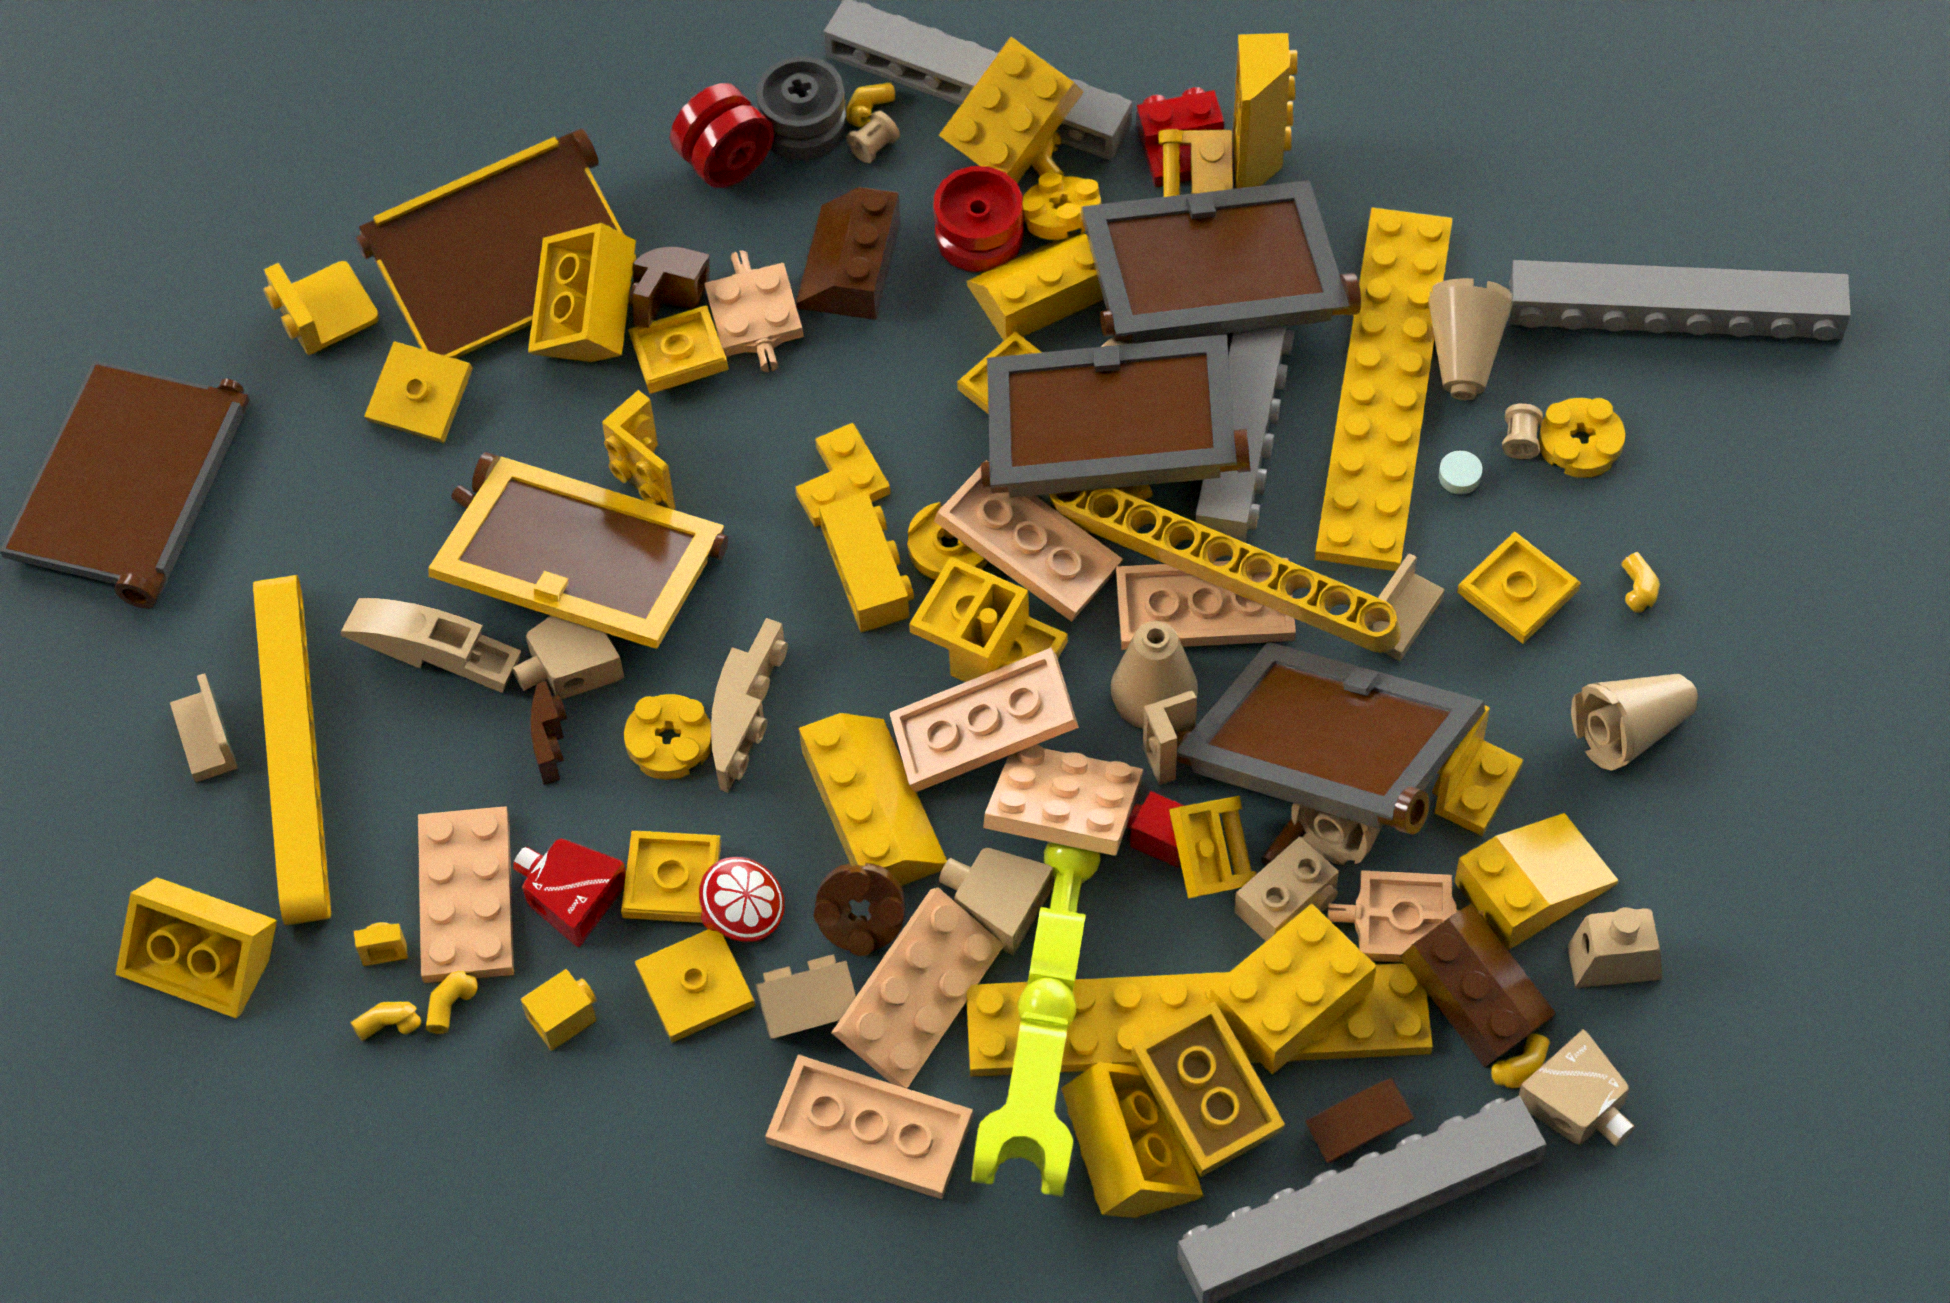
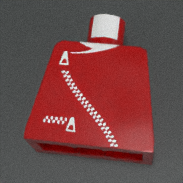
M565 839L556 840L544 856L529 847H524L518 853L513 864L515 871L527 877L522 886L527 904L579 948L619 896L625 885L626 870L624 862Z

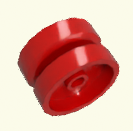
M719 83L705 88L688 101L674 120L669 138L672 148L686 162L693 166V170L708 185L713 188H726L739 183L764 161L772 147L775 133L772 123L759 110L751 106V102L739 89L732 84Z
M989 166L966 167L954 171L941 181L934 193L933 206L935 242L941 256L953 266L969 272H987L1014 259L1023 245L1024 235L1023 195L1017 182L1005 172Z

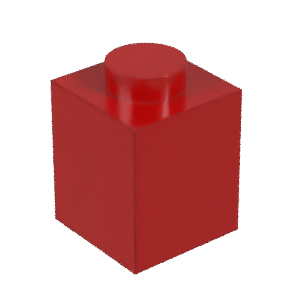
M1150 791L1144 804L1137 803L1130 813L1127 828L1131 829L1130 847L1179 868L1181 862L1169 809L1184 805Z

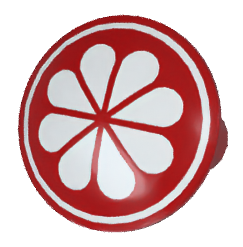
M729 857L719 860L705 872L700 882L699 902L702 909L701 921L711 931H718L722 935L736 941L761 942L778 927L782 920L785 908L782 888L775 876L765 866L754 860L744 857Z

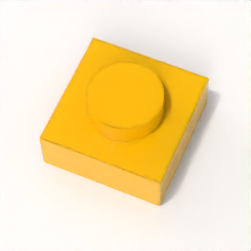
M374 923L366 929L354 931L355 946L363 966L408 959L407 944L399 923Z

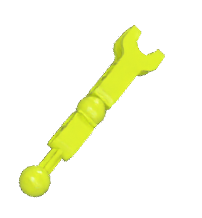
M1048 842L1044 850V862L1053 867V878L1055 880L1050 908L1040 907L1028 984L1018 1000V1013L1021 1024L1009 1094L1006 1104L1001 1109L987 1115L979 1124L971 1180L972 1182L991 1185L994 1183L995 1174L1000 1164L1011 1158H1024L1033 1162L1041 1171V1192L1062 1197L1069 1168L1073 1138L1066 1125L1055 1114V1101L1067 1028L1073 1022L1076 1014V1001L1073 989L1086 914L1077 913L1081 884L1092 878L1098 869L1101 859L1100 852Z

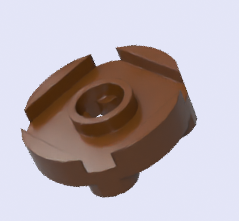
M851 863L840 865L826 875L818 888L813 914L814 920L822 934L831 943L844 950H849L854 955L865 956L873 950L880 949L889 944L900 932L905 914L903 889L896 877L879 865L865 863V866H850ZM865 899L870 903L868 906L869 914L866 916H857L851 912L852 906L849 904L851 900L860 903Z

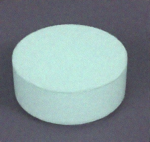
M1454 451L1442 459L1439 469V481L1447 491L1454 494H1468L1479 486L1482 477V464L1474 454L1467 451Z

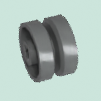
M798 56L785 58L773 64L760 77L756 89L759 111L773 125L775 135L771 151L787 159L800 161L817 159L832 152L844 139L847 129L842 77L833 66L818 58Z

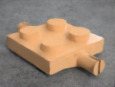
M740 250L743 263L740 264L736 251L731 255L736 274L704 283L719 340L725 357L744 352L757 353L761 370L769 372L766 360L769 358L771 369L774 371L778 368V362L773 348H776L783 342L804 337L785 265L783 262L751 270L748 253Z
M1361 870L1360 893L1356 904L1328 903V919L1331 922L1355 923V929L1359 936V949L1371 961L1404 963L1400 956L1413 943L1460 911L1457 910L1452 897V875ZM1478 911L1484 919V911Z

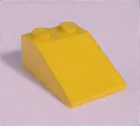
M1562 813L1497 835L1461 856L1458 861L1454 882L1477 911H1484V920L1506 949L1510 950L1616 886L1619 880L1567 815Z

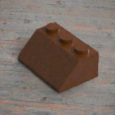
M857 187L821 205L796 300L797 309L872 320L877 319L901 223L899 192Z
M1472 903L1417 940L1400 956L1484 1068L1556 1014Z

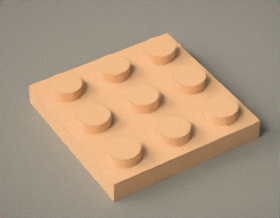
M1036 744L1008 756L986 809L983 828L1116 856L1141 786L1143 769L1129 766L1120 761L1108 762L1088 758L1076 752L1064 753L1045 749Z

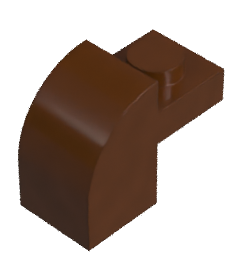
M662 247L650 250L639 256L633 263V285L629 294V306L633 307V324L649 328L664 303L690 310L696 309L706 292L704 283L709 282V254L681 247Z

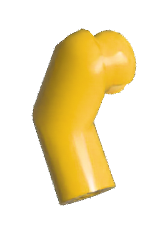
M892 83L857 88L845 109L847 121L858 128H863L871 121L868 116H871V110L874 105L894 102L895 90Z
M1056 131L1031 164L1040 176L1048 172H1057L1062 177L1064 176L1063 171L1052 159L1053 152L1058 150L1055 144H1061V137Z
M1635 552L1626 557L1621 564L1634 581V590L1626 594L1625 601L1635 613H1642L1647 606L1652 607L1656 603L1660 582L1642 556Z
M464 971L452 972L431 993L426 1021L427 1031L435 1034L448 1032L452 1004L459 997L469 1000L476 994L478 981L474 976L466 975Z
M381 1002L350 1022L358 1037L364 1041L385 1026L396 1024L399 1032L407 1035L421 1025V1018L415 1013L417 1008L410 1002Z
M1529 1034L1522 1055L1509 1058L1506 1061L1499 1060L1493 1065L1491 1076L1494 1083L1499 1086L1505 1085L1507 1088L1521 1087L1529 1077L1544 1065L1550 1044L1549 1039L1539 1034Z

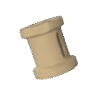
M881 111L873 113L868 124L858 132H850L846 137L851 151L862 162L871 163L875 160L876 153L888 143H895L900 138V133L895 123Z
M1520 403L1514 404L1505 410V421L1508 424L1507 437L1502 441L1505 455L1514 459H1531L1539 454L1540 445L1537 439V427L1541 425L1543 413L1539 408L1530 404Z

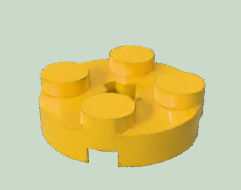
M1048 172L1041 175L1038 179L1039 183L1031 187L1023 196V221L1027 223V229L1031 234L1049 240L1067 239L1069 231L1079 228L1081 234L1085 233L1081 209L1082 206L1101 204L1098 183L1092 179L1072 176L1062 177L1057 172Z
M1572 398L1550 405L1541 423L1539 432L1540 451L1544 459L1552 466L1554 462L1559 467L1564 468L1565 474L1577 478H1590L1607 472L1612 467V463L1620 457L1625 443L1624 425L1620 417L1613 411L1611 403L1603 398H1595L1593 400L1588 398ZM1576 432H1585L1590 437L1588 443L1582 444L1579 438H1572L1571 435L1576 434Z
M941 502L926 506L914 516L908 530V555L913 565L923 575L936 580L950 556L981 570L988 563V560L959 539L957 540L958 545L948 548L943 546L940 538L945 536L951 539L954 536L934 522L937 512L943 507Z
M675 694L655 697L648 696L640 699L635 705V710L627 719L624 729L627 754L631 761L633 760L634 763L640 766V770L653 778L671 780L690 774L689 769L695 767L700 761L702 765L712 750L711 722L705 713L704 706L698 700ZM672 729L675 733L680 734V737L672 738L671 744H663L662 737L658 736L661 732Z

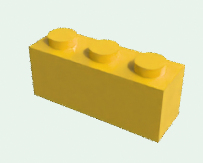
M868 492L819 506L821 530L860 633L910 618L908 601L914 599L913 589L907 574L900 576L896 567L901 564L894 540L886 541L883 531L887 530V524L881 506L873 507Z

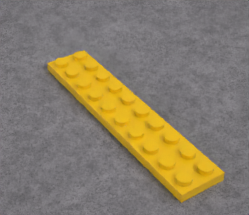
M1371 207L1359 281L1361 310L1353 318L1314 560L1397 571L1401 565L1435 340L1428 298L1430 292H1433V286L1444 280L1453 218Z
M1405 963L1376 965L1373 989L1289 1061L1431 1054L1433 1046L1426 990ZM1229 972L1076 979L1073 989L1076 1001V1014L1073 1022L1067 1028L1060 1072L1086 1071L1098 1062L1138 1067L1131 1056L1132 1047L1207 1006L1210 1001V988ZM1028 982L974 984L967 990L970 1077L1012 1075L1021 1024L1018 1013V1000ZM1238 1041V1043L1240 1044V1046H1241L1242 1050L1244 1051L1246 1057L1248 1058L1249 1062H1250V1063H1260V1062Z

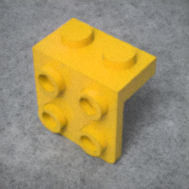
M339 261L292 284L279 263L264 269L269 286L263 288L269 304L274 311L277 309L281 310L284 315L281 317V321L291 340L295 338L299 340L308 356L379 321L376 307L350 265L345 261Z

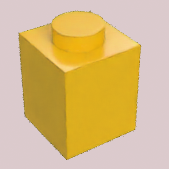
M567 969L520 999L526 1018L551 1051L597 1021L592 1005L597 1001L595 994L583 978L576 982Z

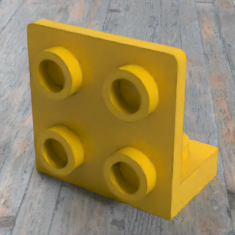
M637 390L602 421L605 435L604 445L608 450L610 460L608 466L612 474L622 483L628 481L635 486L645 501L674 510L676 507L669 467L654 454L658 441L651 400Z
M1485 706V712L1437 772L1440 776L1432 791V794L1437 796L1435 814L1482 837L1522 769L1524 759L1484 741L1490 707Z

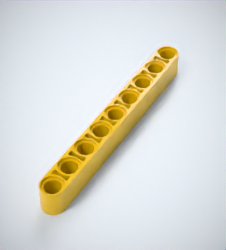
M1115 488L1076 491L1080 495L1071 502H1063V499L1068 494L1075 492L1049 494L1056 511L1086 531L1363 648L1383 653L1395 648L1400 641L1401 631L1396 611L1391 604L1382 599ZM1106 509H1118L1111 517H1100ZM1145 524L1155 525L1154 529L1149 533H1137L1140 527ZM1183 540L1194 541L1187 549H1175L1176 545ZM1221 556L1232 557L1231 561L1226 565H1213L1215 560ZM1259 572L1271 573L1270 577L1263 582L1252 581V578ZM1299 588L1310 590L1308 595L1303 598L1295 599L1290 597L1293 591ZM1344 604L1350 607L1342 615H1332L1329 613L1336 605ZM1376 621H1386L1389 623V626L1381 632L1369 630V627Z
M298 575L254 581L253 593L278 896L284 925L288 926L331 918L304 604Z

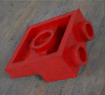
M1193 87L1184 91L1180 97L1165 99L1162 95H1152L1147 97L1142 104L1136 105V127L1154 186H1164L1163 146L1159 145V131L1167 129L1182 131L1224 130V119L1214 90L1204 92L1202 88ZM1179 146L1180 182L1191 180V146Z

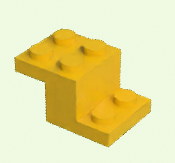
M951 556L909 623L910 633L949 650L950 676L964 682L1049 648H1052L1058 659L1068 643L1067 633L1029 617L1027 589Z

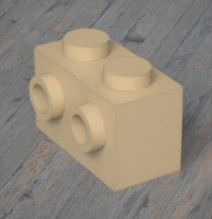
M1299 836L1236 893L1234 913L1267 941L1310 904H1313L1320 912L1328 907V903H1332L1338 894L1339 871Z
M832 954L807 961L809 970L791 974L790 966L763 973L765 982L755 985L769 1038L773 1039L839 1021L856 998L847 961L836 963L835 956Z

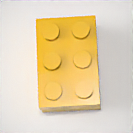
M1010 37L939 136L977 165L989 166L1003 171L1018 183L1084 91L1071 79L1013 37Z
M1310 904L1210 988L1209 1004L1215 1001L1236 1039L1273 1075L1373 989L1377 966L1313 904Z
M1215 1001L1132 1047L1131 1056L1200 1177L1283 1131L1284 1121Z

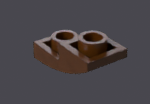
M546 681L537 684L531 708V737L544 785L560 780L556 763L562 762L564 759L557 740L564 738L560 721L567 719L560 695L551 697Z
M1389 1078L1335 1104L1306 1120L1305 1123L1327 1163L1332 1164L1368 1142L1380 1140L1415 1120L1395 1081L1393 1078Z

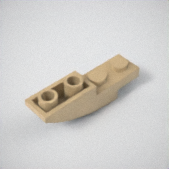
M359 598L340 635L420 669L424 661L501 693H503L513 673L512 667L517 665L521 650L482 635L483 625L418 604L378 598Z
M768 618L765 619L748 653L733 647L731 648L716 687L711 720L712 752L719 788L727 793L734 780H740L745 774L749 763L748 753L753 743L759 744L764 737L768 721L764 718L762 701L769 688V675L774 666H781L788 650V643L784 640L782 623Z

